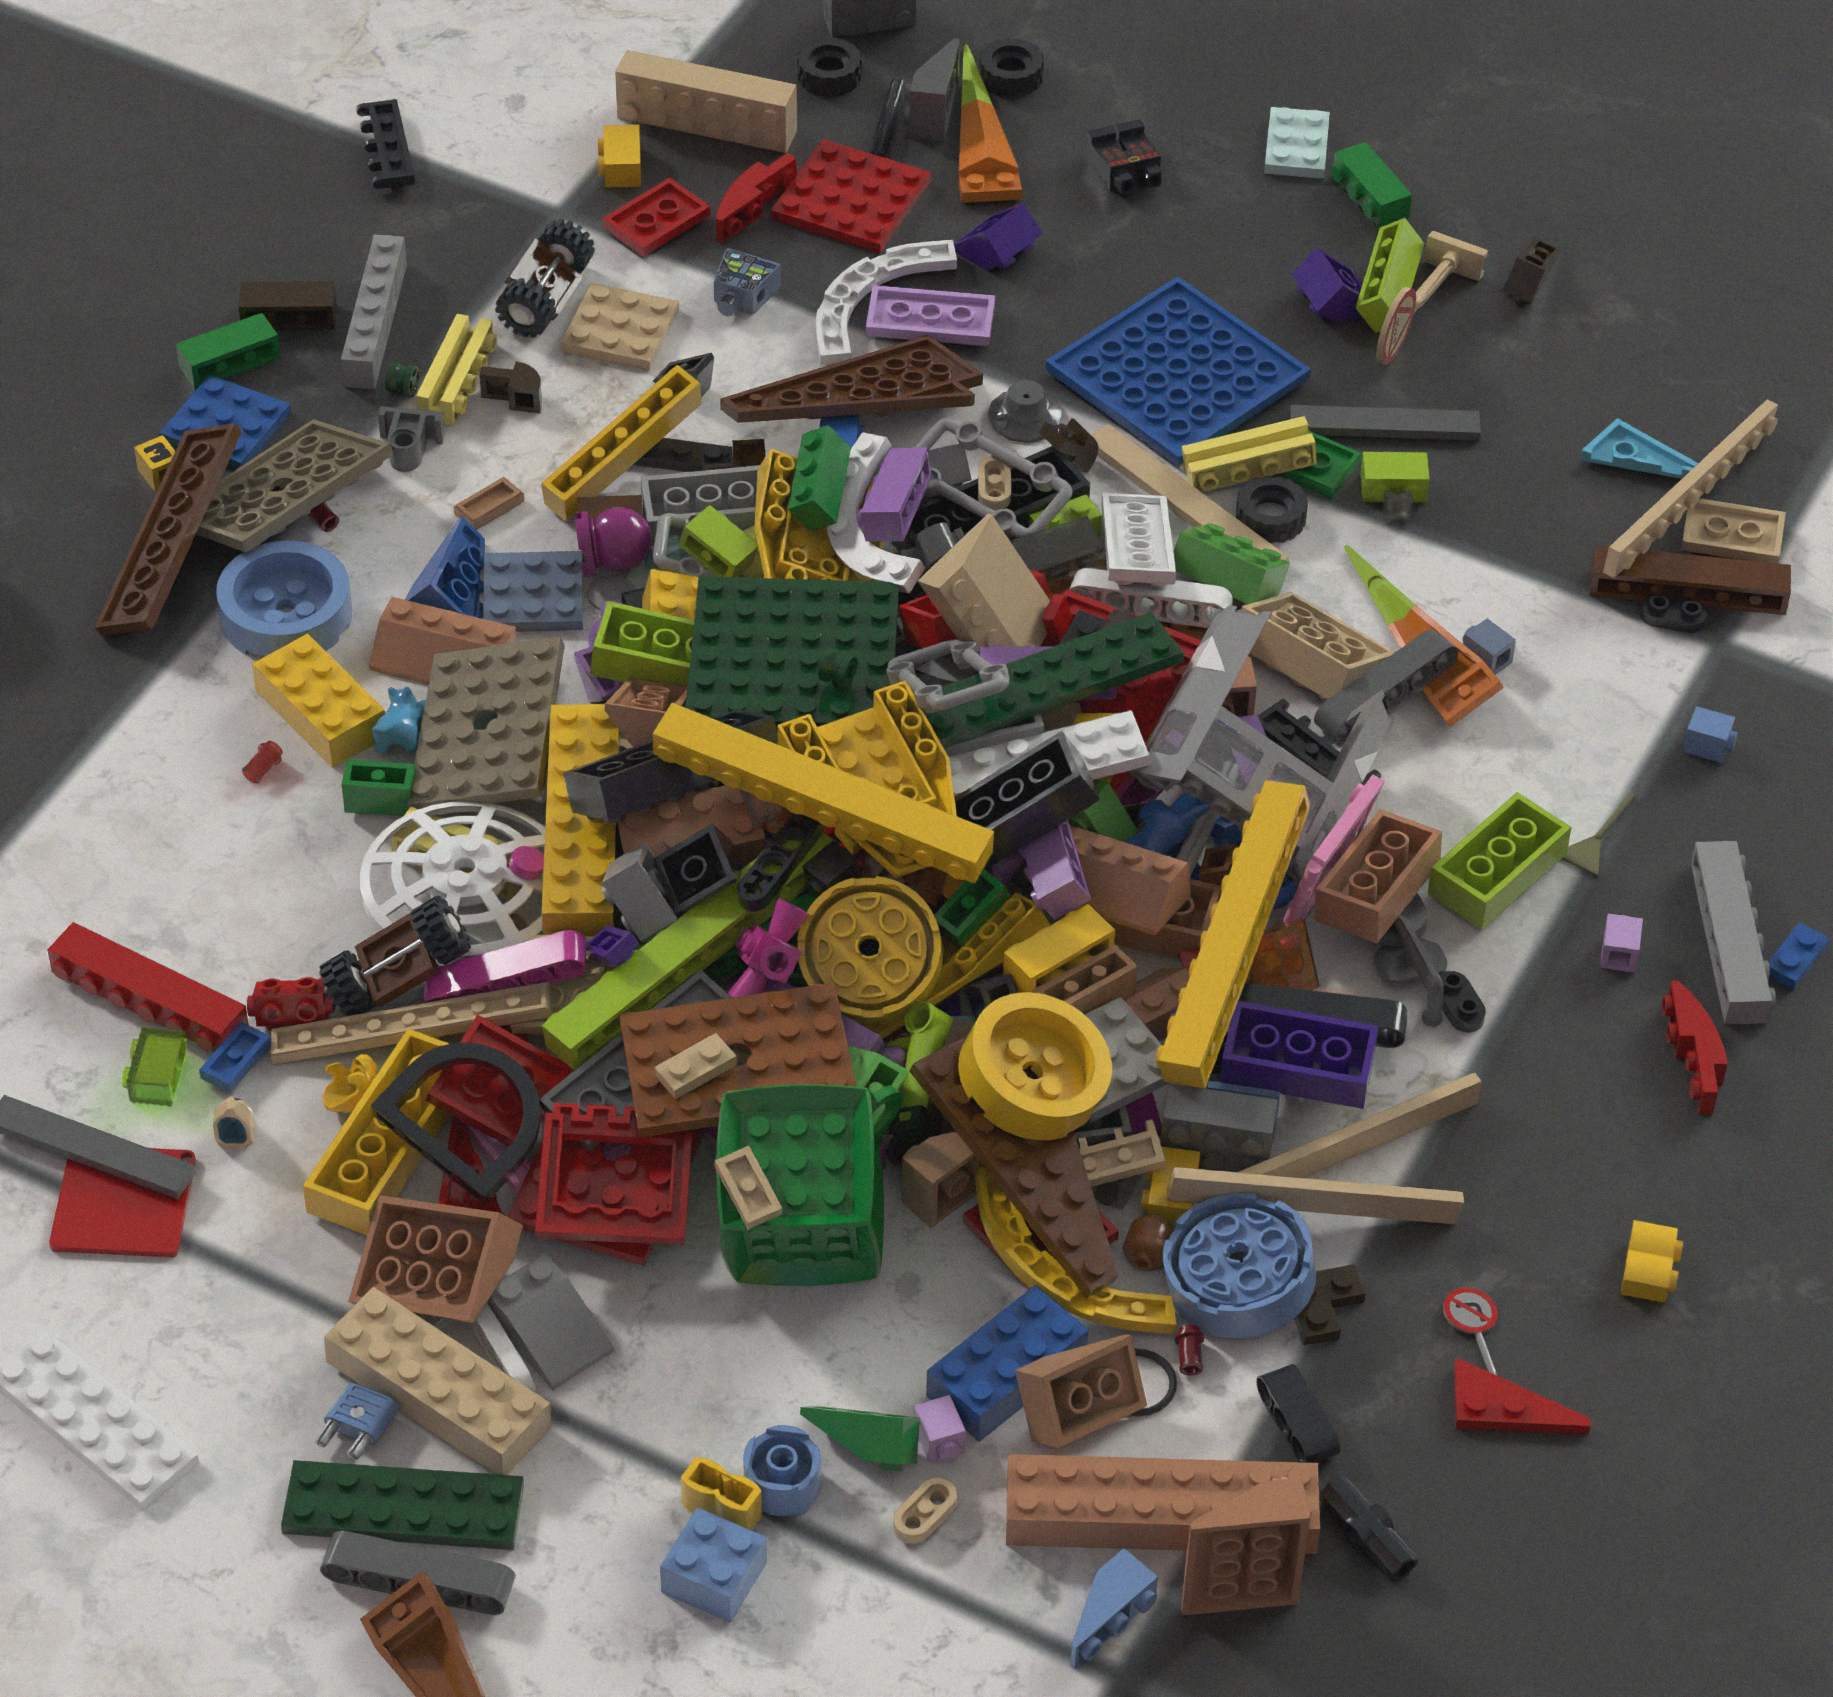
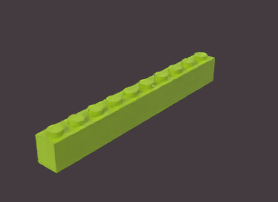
M823 833L770 904L763 910L751 912L741 907L737 886L759 858L758 856L746 867L742 868L737 882L682 914L679 919L666 929L660 930L642 948L633 951V955L625 963L606 972L597 983L588 990L579 993L561 1011L552 1014L542 1025L546 1047L575 1071L622 1033L619 1015L651 1010L698 971H703L736 945L737 939L744 928L749 929L752 922L760 926L774 913L778 898L790 902L806 889L802 866L833 839ZM789 840L782 847L785 849H795L801 843L797 840ZM771 864L764 868L763 871L769 874H775L782 869V867L780 865Z

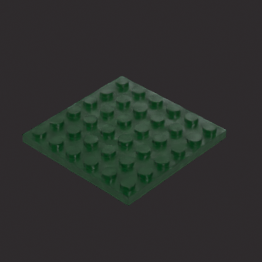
M699 576L686 708L710 718L735 709L774 716L777 731L779 724L807 714L811 715L816 726L819 727L873 708L874 691L893 685L890 684L887 668L888 663L895 658L899 586L893 584V582ZM829 648L838 650L842 656L850 654L858 659L855 677L847 689L839 687L832 680L830 682L819 680V666L825 652Z

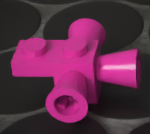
M778 898L768 931L752 922L749 929L744 928L736 942V947L739 948L736 954L749 967L727 994L732 997L765 993L769 978L779 980L785 984L802 951L788 943V941L810 914Z

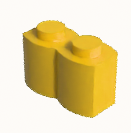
M1633 1221L1621 1295L1665 1303L1667 1293H1675L1679 1271L1672 1270L1673 1262L1680 1263L1683 1241L1676 1240L1678 1228Z
M695 1457L682 1474V1504L692 1514L698 1507L751 1531L761 1519V1489L752 1480L741 1475L728 1474L718 1463L701 1457Z

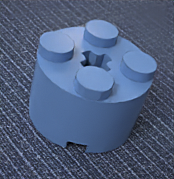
M788 1425L769 1427L766 1429V1433L757 1438L754 1436L749 1440L743 1454L744 1477L752 1480L761 1489L762 1512L775 1516H801L807 1513L810 1505L818 1497L821 1488V1453L817 1444L815 1445L809 1439V1434L802 1429Z

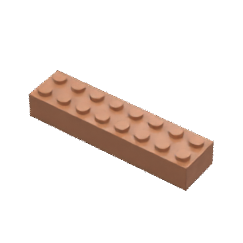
M1008 1454L1006 1545L1187 1551L1190 1522L1262 1481H1271L1275 1478L1285 1477L1288 1479L1302 1478L1310 1514L1305 1554H1317L1320 1534L1318 1463Z

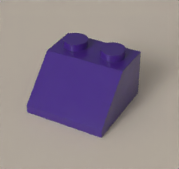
M1021 203L988 217L956 241L954 248L956 253L985 270L996 266L1001 270L1015 261L1013 257L1019 252L1021 255L1035 246L1033 241L1043 233L1025 203Z
M1317 247L1292 272V275L1298 282L1297 290L1311 301L1309 307L1319 318L1322 319L1325 316L1336 323L1362 316L1356 309V304L1363 284L1353 269Z

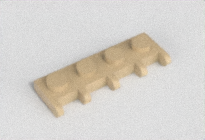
M1152 1119L1145 1121L1146 1132L1123 1137L1121 1128L1113 1129L1115 1140L1088 1147L1085 1137L1078 1138L1079 1150L1091 1187L1166 1167L1165 1158Z

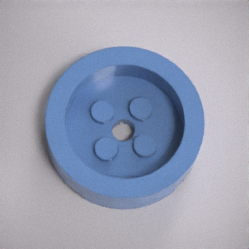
M275 541L261 544L257 549L247 553L243 552L235 557L225 567L217 583L216 593L222 631L227 640L245 655L251 652L265 657L307 633L327 651L339 641L338 636L346 627L349 628L351 623L352 602L347 571L335 555L314 544L301 541ZM282 605H285L286 608L293 609L288 613H282L281 611H279L282 609Z
M1229 1193L1202 1201L1186 1211L1175 1222L1176 1228L1169 1240L1166 1239L1164 1244L1163 1263L1169 1295L1173 1297L1174 1307L1189 1324L1198 1326L1202 1332L1218 1337L1251 1338L1283 1327L1306 1307L1316 1284V1266L1312 1240L1304 1220L1287 1204L1279 1200L1274 1203L1269 1200L1260 1199L1257 1193ZM1235 1252L1248 1254L1242 1263H1240V1260L1229 1258Z

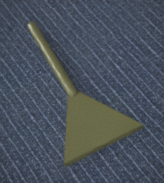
M1629 793L1594 836L1568 846L1567 854L1562 859L1598 878L1601 838L1636 796L1635 793Z

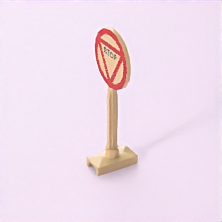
M1432 231L1428 235L1423 262L1437 266V268L1416 292L1412 288L1404 287L1393 300L1385 317L1377 344L1376 356L1379 363L1388 365L1394 360L1407 336L1414 313L1424 305L1449 274L1454 272L1480 281L1484 275V270H1482L1483 262L1489 250L1436 231Z

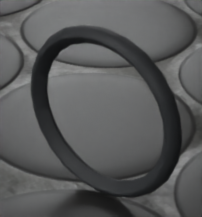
M1134 1348L1136 1356L1147 1357L1159 1363L1169 1378V1389L1160 1402L1130 1414V1416L1151 1415L1165 1408L1173 1399L1177 1390L1175 1371L1171 1364L1159 1354L1146 1349Z

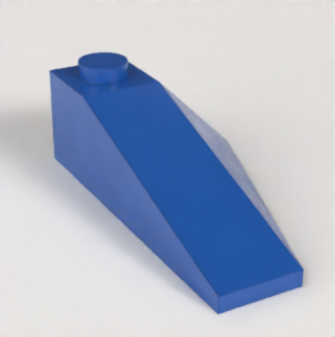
M463 516L455 523L411 586L405 600L481 618L483 615V603L480 602V593L484 591V582L480 580V569L484 567L485 538Z

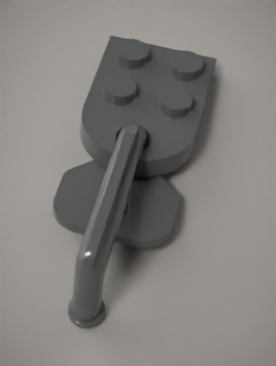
M1417 892L1380 941L1376 943L1381 945V947L1373 957V964L1380 977L1388 983L1404 984L1421 980L1427 991L1426 1010L1422 1014V1020L1427 1026L1436 1027L1443 1020L1444 985L1439 975L1447 969V958L1437 943L1420 938L1427 926V909Z

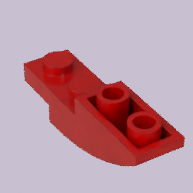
M787 153L767 167L757 162L737 178L726 192L718 208L716 216V241L722 244L763 216V204L786 189L792 180L797 177V163L794 156Z
M1671 981L1668 995H1663L1662 998L1663 1016H1669L1670 1022L1667 1023L1666 1029L1668 1044H1673L1675 1058H1685L1686 1071L1692 1072L1690 1097L1691 1100L1697 1101L1698 1113L1713 1114L1718 1095L1717 1086H1723L1728 1065L1725 1050L1716 1027L1700 1002L1679 981Z

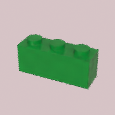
M1366 142L1334 153V163L1331 168L1333 179L1345 189L1350 199L1359 205L1365 216L1370 218L1378 228L1403 218H1410L1412 194Z
M263 313L176 344L179 367L194 389H197L208 375L224 379L281 358L278 334Z
M829 425L802 434L788 504V510L810 532L837 523L851 447Z

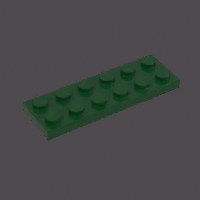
M293 1460L281 1522L282 1534L332 1537V1534L337 1531H348L396 1542L514 1550L524 1489L523 1476Z

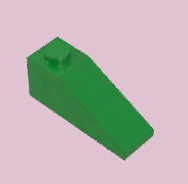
M826 1406L800 1407L801 1416L863 1460L878 1462L880 1470L902 1471V1465L917 1463L920 1417Z

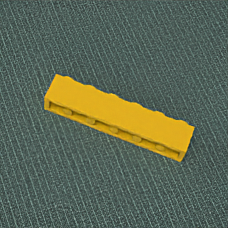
M676 365L541 483L544 504L564 521L568 522L578 512L577 497L598 496L702 404L700 382Z

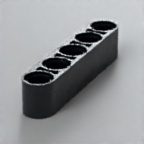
M1254 983L1244 984L1238 1000L1379 1026L1376 1047L1396 1048L1404 1044L1406 1038L1407 1008L1401 1002L1394 1000Z

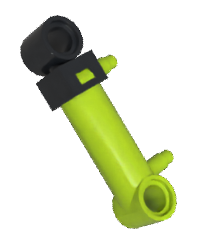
M924 1000L914 1003L906 1013L904 1019L905 1027L910 1032V1036L897 1038L888 1043V1047L898 1046L908 1051L905 1066L907 1070H910L916 1061L945 1047L953 1021L951 1016ZM908 1072L902 1088V1105L893 1121L882 1134L887 1136L893 1135L888 1143L886 1155L889 1162L902 1169V1157L912 1146L920 1145L930 1137L939 1136L942 1126V1118L934 1125L926 1124L929 1096L910 1072Z

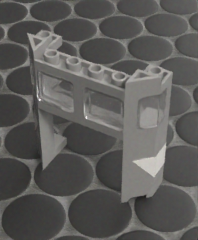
M1228 605L1211 622L1145 744L1151 765L1131 770L1130 774L1135 776L1143 786L1159 792L1161 789L1167 792L1176 784L1179 785L1187 795L1196 797L1203 803H1209L1212 812L1227 818L1237 825L1241 832L1245 821L1250 820L1252 816L1254 797L1256 793L1261 792L1265 780L1304 785L1307 791L1310 810L1285 874V878L1299 885L1313 854L1351 803L1349 798L1356 786L1363 782L1394 718L1392 714L1387 715L1382 702L1385 696L1382 689L1350 713L1346 723L1353 728L1327 778L1313 770L1222 707L1227 694L1272 613L1262 611L1258 615H1253L1243 610L1235 612L1238 606Z

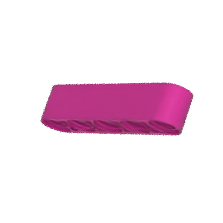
M573 930L561 931L439 966L440 972L423 982V1003L549 982L551 985L579 977L586 972L585 936Z

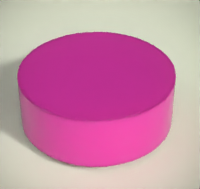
M520 846L513 851L509 867L516 876L522 879H537L543 873L544 855L533 847Z

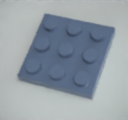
M582 551L484 553L483 619L516 627V632L583 630Z

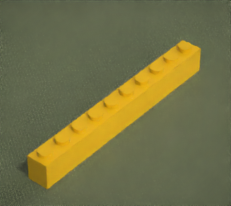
M671 703L653 732V754L666 762L677 763L689 768L698 775H706L719 780L730 788H739L749 792L762 801H771L786 807L794 814L806 815L818 820L824 826L835 827L848 832L856 839L867 840L880 845L891 853H900L908 856L923 866H932L947 872L955 879H964L975 884L993 852L994 831L675 703Z
M1265 780L1261 792L1256 793L1254 797L1252 816L1243 825L1242 842L1240 847H1236L1233 851L1231 871L1222 880L1221 897L1219 902L1214 903L1212 906L1210 926L1208 931H1203L1201 935L1200 952L1197 959L1191 961L1189 981L1187 986L1182 987L1180 990L1176 1015L1171 1016L1168 1021V1036L1164 1045H1160L1157 1050L1156 1065L1161 1069L1164 1082L1204 1089L1207 1086L1310 810L1307 791L1304 785Z

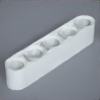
M1092 568L1078 570L1069 589L1072 592L1135 616L1152 612L1160 622L1209 628L1214 617L1233 603L1230 591L1220 586L1175 580V584H1167L1162 587L1151 586L1143 582L1120 585L1114 581H1108V571Z

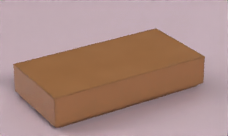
M502 477L453 506L454 515L459 519L463 516L477 530L524 502V493L505 477Z

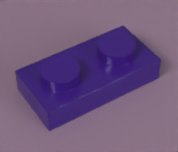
M606 925L586 944V956L590 960L611 967L619 966L630 959L633 955L632 949L639 942L631 932Z

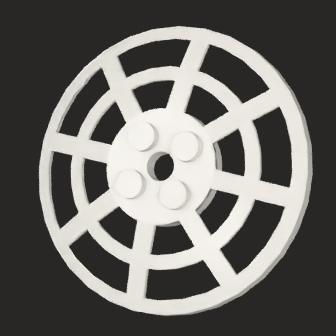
M454 801L435 804L413 811L383 830L370 845L363 858L360 870V896L364 910L372 924L381 931L394 923L388 916L403 905H406L411 911L422 905L423 903L418 901L416 897L426 891H429L434 897L439 895L442 899H445L448 902V906L451 905L454 908L455 915H457L459 906H473L484 903L489 911L478 914L458 915L461 919V925L465 927L479 926L496 921L505 938L471 945L470 951L452 962L527 942L528 935H543L542 915L521 931H518L509 916L526 903L534 890L542 893L543 880L540 878L526 880L516 876L511 869L507 868L505 856L511 855L520 846L544 847L545 827L524 813L494 803ZM452 812H479L477 817L455 816L437 821L430 818L434 815ZM497 815L509 818L527 826L539 835L524 838L510 826L492 820V817ZM413 823L420 826L419 829L406 837L396 852L376 853L389 838L401 829ZM457 824H473L469 835H455L451 837L442 827ZM487 827L504 833L513 841L496 845L483 837ZM426 834L436 842L427 853L408 852L411 846ZM392 864L391 880L396 895L379 906L370 885L371 865ZM402 864L422 865L423 878L406 887L402 877ZM462 867H468L473 869V871L469 873L457 870ZM506 881L521 885L522 888L516 896L502 905L496 895L503 889Z

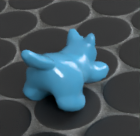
M408 686L399 690L390 687L388 688L390 707L372 728L375 749L381 754H386L392 750L394 745L399 744L407 752L417 751L420 735L417 724L423 719L426 700L417 702L416 697Z

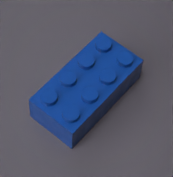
M1034 1285L927 1370L926 1396L933 1400L950 1395L965 1430L980 1442L1024 1407L1015 1370L1045 1356L1088 1345L1089 1330Z

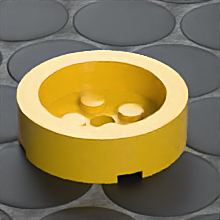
M885 877L851 878L827 889L809 907L807 913L810 915L800 926L798 932V949L802 951L798 959L806 986L835 982L841 1014L861 1025H884L904 1018L914 1003L921 1000L926 1001L937 984L942 968V942L937 921L930 907L911 888ZM866 939H874L879 943L880 947L877 954L865 956L859 951L860 944Z
M1023 992L1003 996L990 1003L982 1011L962 1045L958 1069L966 1095L969 1099L974 1098L977 1104L985 1111L983 1116L988 1121L1015 1136L1031 1140H1054L1066 1137L1069 1132L1080 1126L1082 1127L1089 1120L1109 1087L1112 1076V1060L1109 1048L1102 1034L1081 1011L1065 1001L1049 995ZM1032 1066L1031 1070L1037 1074L1039 1079L1027 1077L1023 1069Z

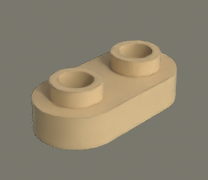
M990 456L981 460L978 466V501L995 511L1005 509L1011 502V466L994 456Z
M940 1477L930 1478L923 1482L896 1510L893 1522L895 1535L901 1541L909 1544L925 1541L955 1510L957 1490L954 1484ZM934 1500H940V1501H942L943 1503H942V1504H934V1503H932V1501H934ZM916 1525L919 1528L911 1529L908 1526Z

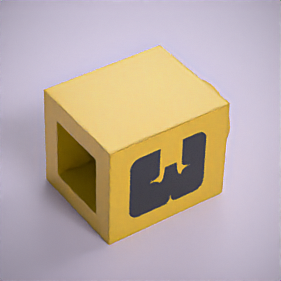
M163 435L134 447L138 471L155 493L175 453V450Z

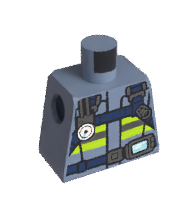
M727 248L714 277V301L719 312L725 316H732L736 310L748 314L756 313L781 287L780 264Z

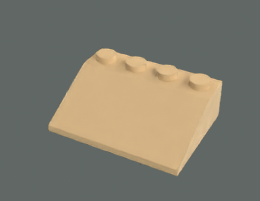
M988 513L918 580L957 639L962 642L975 641L977 642L978 649L979 647L995 645L1001 647H1024L1027 645L1040 647L1047 635L1042 617L1050 600L992 514Z
M1293 592L1244 605L1241 610L1253 615H1258L1262 611L1272 612L1248 656L1257 657L1265 662V666L1268 669L1282 672L1289 676L1295 685L1314 691L1318 694V698L1324 702L1395 653Z

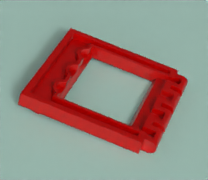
M554 1103L553 1113H545L535 1237L685 1246L693 1130L639 1138L634 1107L624 1106L623 1117L616 1116L617 1106L587 1104L586 1115L580 1114V1104ZM563 1140L672 1146L669 1208L660 1207L658 1211L641 1210L639 1206H622L621 1209L604 1208L602 1204H585L583 1207L566 1206L563 1202H557Z

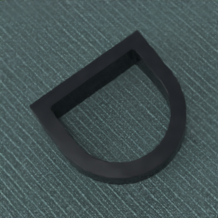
M475 1043L447 1044L424 1053L414 1060L371 1104L372 1116L484 1206L530 1155L540 1130L539 1097L527 1072L507 1054L492 1047ZM460 1064H473L492 1069L512 1084L521 1099L524 1115L518 1135L483 1174H478L399 1110L429 1077L444 1068Z

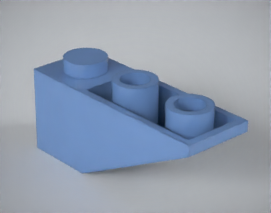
M1125 1548L1097 1570L1072 1642L1070 1666L1074 1669L1084 1660L1091 1661L1094 1659L1109 1638L1120 1636L1126 1630L1132 1618L1139 1612L1146 1613L1157 1600L1158 1576Z

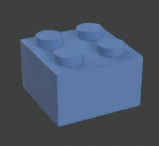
M697 1507L660 1566L661 1592L731 1623L767 1564V1537Z

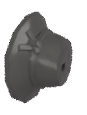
M1021 380L1013 383L1007 392H1003L991 401L988 417L995 431L1008 440L1026 443L1045 439L1039 433L1045 422L1059 426L1062 410L1057 400L1046 394L1041 385L1030 380Z

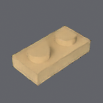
M714 1033L655 1066V1076L676 1100L737 1065V1058L718 1034Z
M750 1146L715 1160V1169L747 1229L782 1215V1207Z

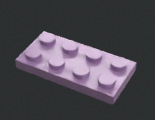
M873 285L866 322V336L913 340L929 335L941 343L989 346L995 309V295Z

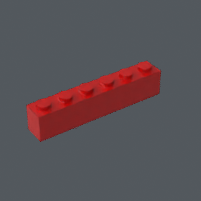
M72 922L47 949L51 971L59 979L69 980L81 986L90 994H98L110 1000L115 1006L126 1008L138 1014L147 1022H155L167 1028L178 1037L183 1036L196 1042L204 1050L215 1052L240 1022L249 1025L246 1005L75 922Z

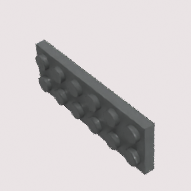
M700 970L651 1010L732 997ZM622 1033L539 1099L540 1107L546 1113H553L554 1103L580 1104V1114L586 1115L587 1104L617 1106L616 1116L623 1117L624 1106L634 1107ZM585 1140L577 1141L588 1152L601 1143Z

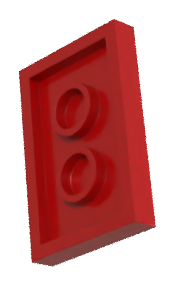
M669 177L602 218V226L613 236L644 257L711 216L710 205Z

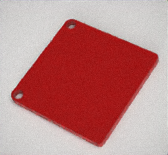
M150 1148L180 1160L190 1157L191 1160L186 1162L196 1164L195 1154L191 1150ZM67 1158L49 1240L50 1249L54 1252L176 1257L179 1252L192 1180L180 1198L175 1199Z

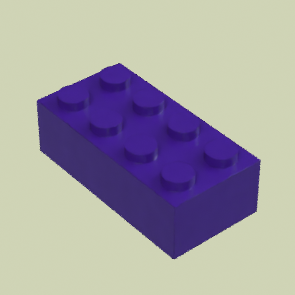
M1238 1001L1231 1019L1222 1058L1221 1083L1273 1090L1284 1095L1364 1109L1376 1052L1379 1026Z

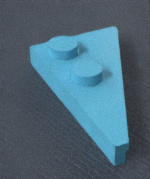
M1618 418L1584 447L1581 453V460L1680 479L1685 477L1698 464Z

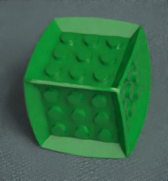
M789 1084L740 1089L725 1092L722 1095L716 1160L750 1146L782 1207V1215L747 1229L716 1170L722 1257L728 1272L735 1281L774 1286H817L876 1279L880 1275L884 1238V1188L880 1145L884 1130L897 1115L903 1101L902 1093L894 1086H885L872 1094L870 1090L864 1087L827 1084ZM882 1104H885V1108L873 1122V1112Z

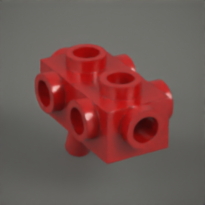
M304 977L298 980L285 981L270 978L258 981L255 984L253 994L247 997L248 1016L255 1017L256 1027L266 1026V1029L270 1032L271 1029L328 1020L330 1014L335 1013L336 1006L332 1002V996H328L326 992L327 987L323 985L322 977L319 979Z

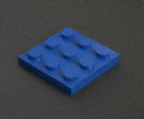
M208 375L159 432V436L163 435L172 447L177 448L185 431L235 423L242 433L228 461L227 467L238 469L258 454L292 413L291 404Z

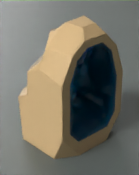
M230 1097L215 1108L213 1130L216 1142L226 1148H245L254 1143L256 1122L252 1109L246 1106L243 1099Z

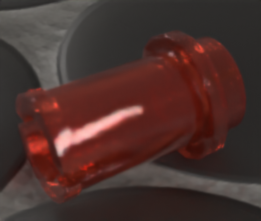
M270 740L266 743H260L258 752L242 768L243 775L250 782L259 783L274 764L277 765L281 762L283 751L280 746Z

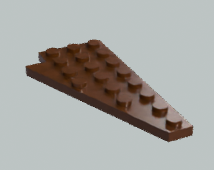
M926 335L720 398V410L737 423L801 418L814 420L829 416L871 413L886 417L890 416L893 412L969 407L975 403V394L969 389L983 385V373L934 338Z

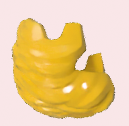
M361 1054L353 1059L350 1069L344 1067L339 1062L326 1066L325 1072L332 1074L333 1080L324 1087L322 1092L325 1109L331 1112L350 1113L354 1110L377 1075L376 1063L369 1055Z

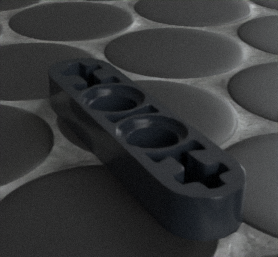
M793 813L739 882L737 893L741 907L751 912L765 909L825 832L827 826L822 825L818 820H812L813 818L806 815ZM789 840H797L801 843L795 849H785L782 847ZM771 864L780 865L782 867V869L775 874H769L763 871L764 868Z

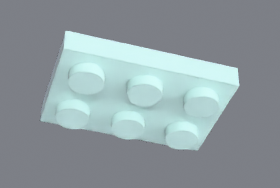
M1271 107L1264 174L1324 179L1330 112Z

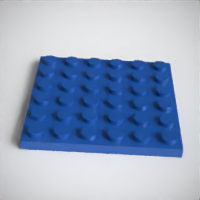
M1178 276L1050 357L1045 363V370L1177 466L1183 463L1182 446L1226 435L1310 379L1311 374L1309 367Z

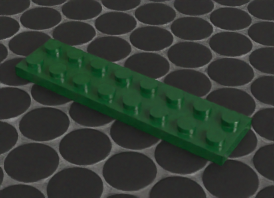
M1149 612L1009 662L1006 666L1010 679L1009 686L1005 690L950 709L924 714L945 749L1183 663L1184 652L1154 614ZM980 673L942 686L943 696L981 684Z

